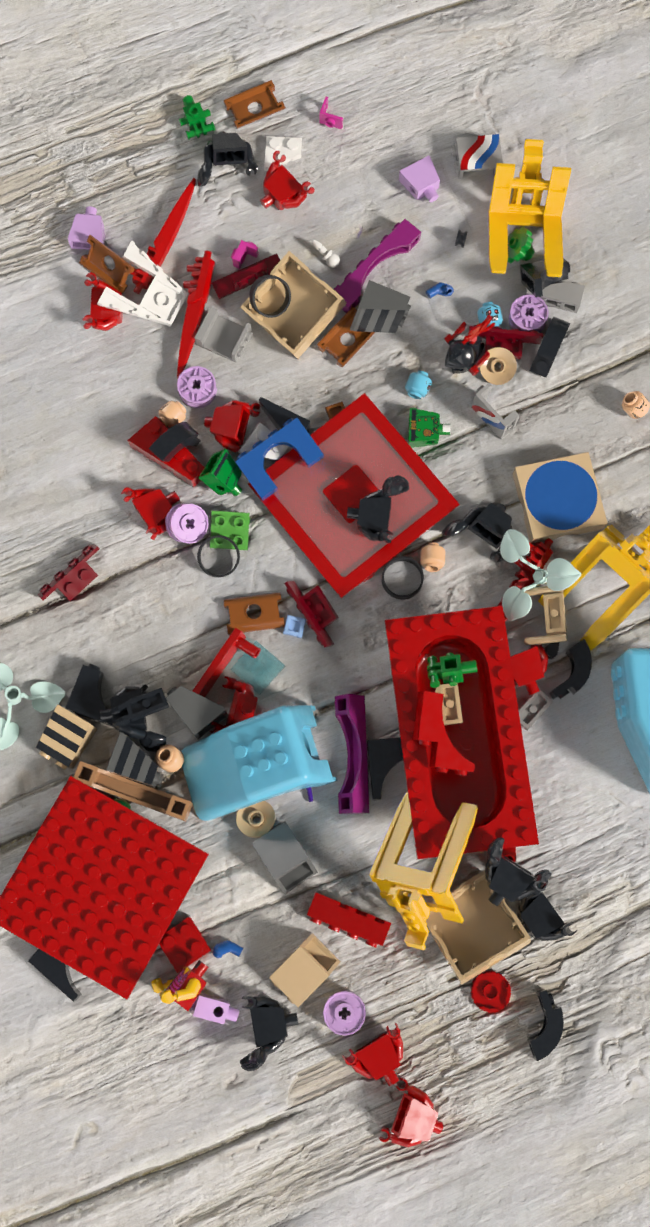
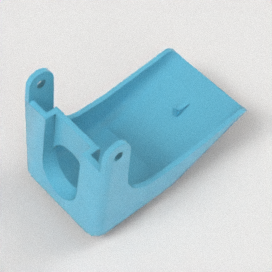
M630 648L614 660L611 665L613 697L616 708L615 715L621 735L650 794V648Z
M280 706L230 725L185 747L181 751L184 756L182 768L194 810L199 819L203 821L213 820L285 793L309 787H320L338 781L337 777H332L328 760L319 759L310 729L317 726L313 712L316 710L315 706Z

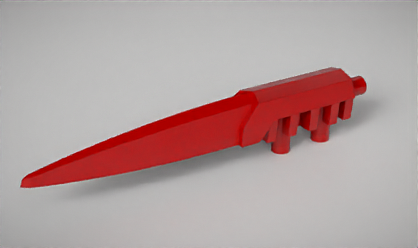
M195 178L186 187L158 236L155 238V247H148L147 255L149 259L159 267H161L181 227L194 191ZM134 268V271L130 273L133 275L132 282L136 285L133 290L136 294H140L142 289L148 290L154 279L152 275L140 268Z
M208 250L204 252L203 257L195 258L197 263L187 265L186 268L187 272H192L193 280L183 282V288L188 289L189 295L181 335L177 379L184 371L191 354L195 336L199 330L205 304L209 296L215 262L211 259L212 252Z
M548 538L544 544L536 542L532 545L529 542L530 554L525 557V560L543 569L553 554L550 547L554 541ZM518 559L514 563L520 570L514 575L519 579L513 580L509 588L517 586L522 590V588L535 582L533 579L535 569ZM503 598L499 602L498 606H502Z

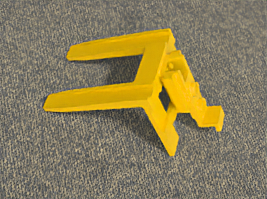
M525 139L524 157L519 177L513 178L515 164H496L488 213L489 264L491 273H506L508 225H521L543 228L546 275L548 277L562 276V212L571 168L552 167L550 181L542 179L540 170L543 158V140ZM513 188L511 203L509 204L511 189ZM543 190H548L545 207L540 206ZM523 193H532L530 205L521 204Z
M612 524L608 525L571 562L581 572V576L574 584L563 590L564 598L601 559L629 584L624 593L590 626L580 639V641L585 639L590 651L603 642L650 594V525L640 535L634 536L631 534L626 539ZM637 545L644 552L640 554L634 546ZM542 594L538 602L544 607V594Z
M408 791L396 810L369 876L378 885L381 897L386 899L389 906L395 907L402 916L408 928L404 941L409 947L425 950V941L429 933L426 920L429 917L430 911L440 912L445 920L463 924L464 919L450 893V887L474 826L478 809L474 804H461L452 821L432 872L397 865L412 828ZM422 895L432 896L436 904L425 902Z

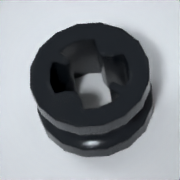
M461 230L458 231L455 246L461 245L464 248L467 231L464 233Z

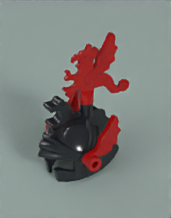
M490 314L482 323L477 324L469 331V335L465 336L464 340L454 339L467 327L465 322L459 326L453 335L448 334L444 338L447 344H449L445 366L452 368L453 373L460 374L469 371L474 376L479 372L478 367L484 364L490 357V353L487 351L475 364L485 345L481 343L482 338L478 335L482 332H487L495 326V323L490 324L492 320Z

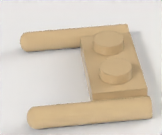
M548 586L526 590L524 593L530 596L544 594L547 635L525 638V645L567 641L563 590L553 591Z

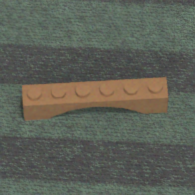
M82 761L79 762L74 775L75 779L90 787L185 822L193 806L191 801L137 783Z

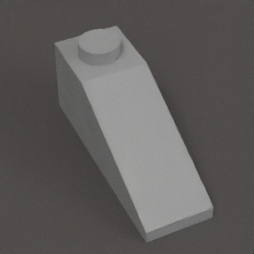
M578 282L551 284L542 290L543 296L539 298L544 300L549 307L577 313L585 286L580 285ZM527 289L525 295H529V294L533 295V294Z

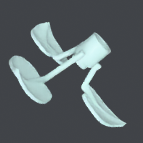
M512 529L506 531L500 545L501 556L510 563L520 559L521 562L535 569L533 574L535 583L522 588V590L517 586H512L504 593L502 606L504 614L509 621L522 618L530 611L532 600L529 594L524 593L526 590L539 587L542 584L547 585L553 591H562L574 584L581 576V572L563 558L552 560L548 564L547 570L540 569V567L525 560L522 556L527 555L530 551L529 541L522 533Z
M0 663V692L2 689L5 691V698L8 702L7 719L0 718V750L10 747L19 736V726L14 722H10L12 705H16L22 698L32 700V707L36 711L48 713L59 705L65 696V691L56 684L42 681L31 686L30 693L32 696L21 693L17 686H9L13 681L11 668Z

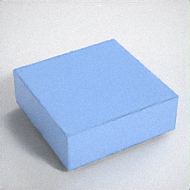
M287 615L283 634L302 639L306 619Z

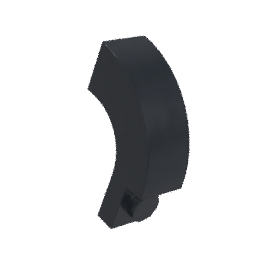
M553 316L529 371L547 378L571 323Z
M181 422L164 432L149 449L161 461L169 462L181 449L186 446H197L201 440L197 437L199 435L197 431L187 422Z
M585 639L566 652L572 666L571 674L565 682L549 693L553 700L557 697L562 699L569 694L568 689L574 695L587 682L592 668V656Z
M545 989L536 991L544 1014L542 1029L537 1035L527 1039L533 1058L536 1061L545 1058L556 1048L564 1027L562 1008L559 1006L552 1007L555 1004L551 992L547 993Z

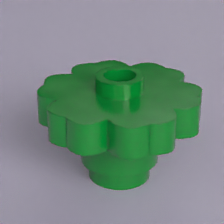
M527 228L515 229L508 236L507 262L510 264L519 260L528 261L534 255L535 249L532 245V232Z

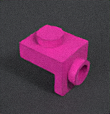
M241 240L238 248H235L231 255L233 267L240 269L247 254L257 258L259 255L258 247L250 241L245 242Z

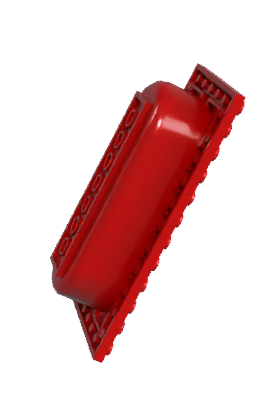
M503 606L385 620L416 860L439 856L452 821L462 803L474 804L478 808L474 826L463 854L487 851L491 842L498 837L504 838L503 849L538 845L539 840ZM447 653L460 654L461 662L476 660L477 672L463 674L464 682L458 683L463 723L444 725L446 733L456 750L468 761L475 764L474 772H467V776L456 775L454 770H448V773L435 772L436 768L429 767L432 743L431 746L419 745V741L413 740L418 692H435L436 688L430 686L431 680L428 678L427 666L429 663L427 659L430 656H436L437 663L440 662V657L446 656ZM443 679L439 680L440 685L443 684Z

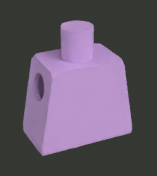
M429 155L400 170V183L415 199L419 200L426 196L430 203L437 200L439 196L436 190L439 188L440 179Z
M88 206L86 207L85 214L75 215L68 236L71 248L90 250L91 245L87 242L89 235H92L105 245L104 223L102 217L96 215L97 209L95 207Z
M204 993L199 994L190 1010L191 1014L195 1017L224 1024L225 1019L236 1022L239 1015V1010L229 1007L230 1003L228 1001ZM216 1007L221 1008L218 1013H214Z

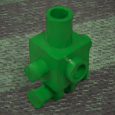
M191 95L185 96L182 99L185 106L183 107L184 117L180 118L179 122L181 126L188 125L190 131H185L188 140L193 137L199 138L202 133L205 136L207 132L216 131L213 122L210 124L206 123V117L211 116L210 110H203L200 102L195 103Z
M447 653L446 656L440 657V662L438 663L436 656H430L427 659L429 663L427 666L428 678L431 680L430 686L432 688L439 687V680L443 679V684L456 686L457 683L464 682L463 674L477 672L476 660L461 662L460 654Z

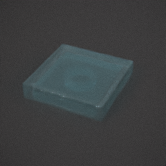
M255 641L254 645L261 649L259 655L253 658L245 653L231 668V671L245 683L252 685L254 691L261 695L285 668V665L260 643Z

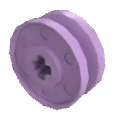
M534 295L520 296L511 305L508 317L510 327L520 331L528 332L534 330L541 333L547 322L548 306L544 300Z
M200 366L189 367L178 378L177 388L179 396L187 406L204 408L215 399L217 393L216 381L212 372Z
M191 503L175 505L167 513L165 520L169 536L175 541L188 544L201 540L207 533L209 525L205 511L198 505Z
M346 990L336 992L325 1003L323 1011L324 1021L328 1028L336 1034L343 1036L354 1034L365 1021V1004L354 992ZM343 1007H346L347 1011L351 1013L347 1015V1018H342V1015H339V1011H342Z

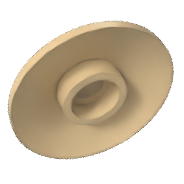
M501 347L488 350L490 357L480 366L482 377L494 385H502L509 382L514 377L517 369L514 355L509 350ZM495 363L501 364L499 370L494 368Z
M266 801L240 809L236 815V823L239 830L244 835L252 838L262 837L271 831L276 819L273 807ZM255 818H260L258 823L253 822Z

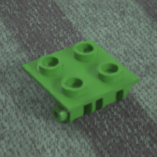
M212 510L211 537L217 535L226 536L236 543L239 550H248L250 513ZM213 538L210 540V548L236 550L233 544L224 538Z

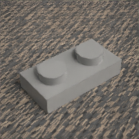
M541 690L533 694L519 710L520 723L526 731L553 703Z

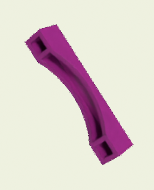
M406 219L401 223L398 222L393 227L392 232L382 238L381 244L377 248H372L368 257L365 260L362 259L357 264L353 273L349 272L344 278V282L333 289L347 303L342 308L345 313L352 307L356 308L360 303L363 284L370 272L379 263L389 257L408 253L420 241L421 231Z
M356 694L335 696V716L343 730L348 755L346 776L338 793L339 814L369 813L365 696Z

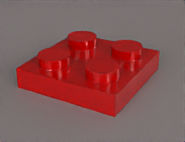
M191 916L165 932L159 943L177 973L184 966L191 965L211 951L210 946Z

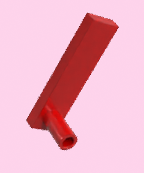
M235 628L192 691L206 697L238 649L253 658L259 655L261 649L245 640L246 636L243 632Z

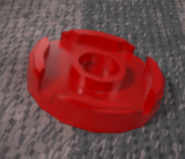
M485 971L477 975L470 988L474 1004L479 1009L488 1013L498 1012L506 1007L511 997L509 982L502 974L494 971Z

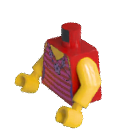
M200 960L193 969L184 966L175 979L167 980L166 983H162L161 978L152 980L153 991L160 993L159 996L163 1003L170 1004L175 1001L185 1010L189 1011L207 983L202 976L209 967Z

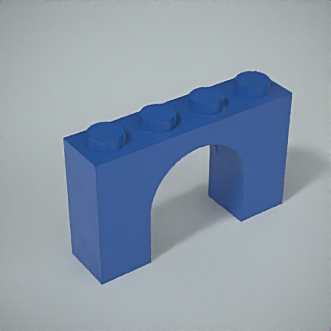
M298 418L287 420L283 424L284 427L279 431L277 429L273 430L268 434V439L263 442L262 440L258 441L252 446L253 449L248 453L244 451L237 457L238 460L235 461L262 501L278 490L264 469V458L273 447L286 445L293 448L308 468L324 458V454Z

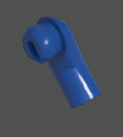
M440 282L426 290V295L430 299L437 294L451 296L454 289L451 285Z
M226 940L214 946L213 955L216 958H222V955L230 952L239 957L243 947Z

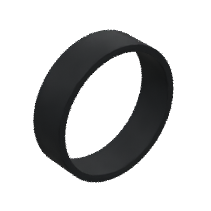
M261 276L251 286L249 293L250 304L257 313L264 317H278L290 305L291 290L288 284L277 276ZM278 279L285 288L286 295L283 305L273 313L265 314L260 312L255 303V293L258 286L265 280Z
M222 535L212 536L200 545L197 560L200 568L207 575L218 578L225 577L237 568L240 561V551L232 539ZM213 538H224L230 541L236 549V564L227 574H212L204 568L201 562V550L205 543Z
M401 556L393 558L383 569V588L393 598L400 600L410 599L420 591L423 585L424 573L422 567L410 557ZM406 561L413 564L419 570L421 584L413 593L398 595L386 586L384 580L385 571L395 562Z

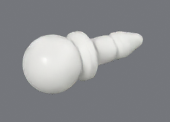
M312 240L314 247L324 255L322 259L326 260L327 266L330 268L337 267L340 263L339 256L332 253V250L327 251L320 242Z

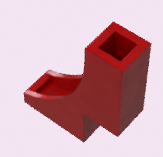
M429 691L418 692L413 740L419 741V745L431 746L432 743L429 767L436 768L435 772L448 773V770H454L456 775L467 776V772H474L475 764L468 761L456 750L446 733L442 714L444 694Z

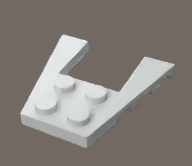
M131 241L122 258L154 277L140 305L106 287L97 305L171 326L188 293L171 277L169 278L162 271L161 267L154 264L149 259V256Z

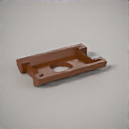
M272 80L223 100L226 110H231L236 119L234 121L236 129L286 109L283 101L278 102L273 94L275 85ZM253 102H257L262 106V110L257 114H252L248 110V106Z
M89 235L87 242L91 245L88 255L81 256L79 263L123 294L128 287L125 284L128 275L134 271V267L95 237ZM106 256H110L114 260V269H109L105 265L104 259Z
M354 307L317 344L322 353L326 350L337 359V365L340 367H344L375 333L350 330L357 309ZM343 334H352L355 342L351 346L343 345L340 340Z
M280 592L224 599V607L229 608L230 624L227 625L228 635L235 628L245 633L285 627L284 617H279L278 601H281ZM253 604L261 608V615L256 619H251L246 614L247 608Z

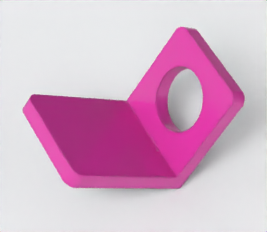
M326 96L319 113V123L325 124L330 128L342 129L343 118L326 113L328 109V97Z

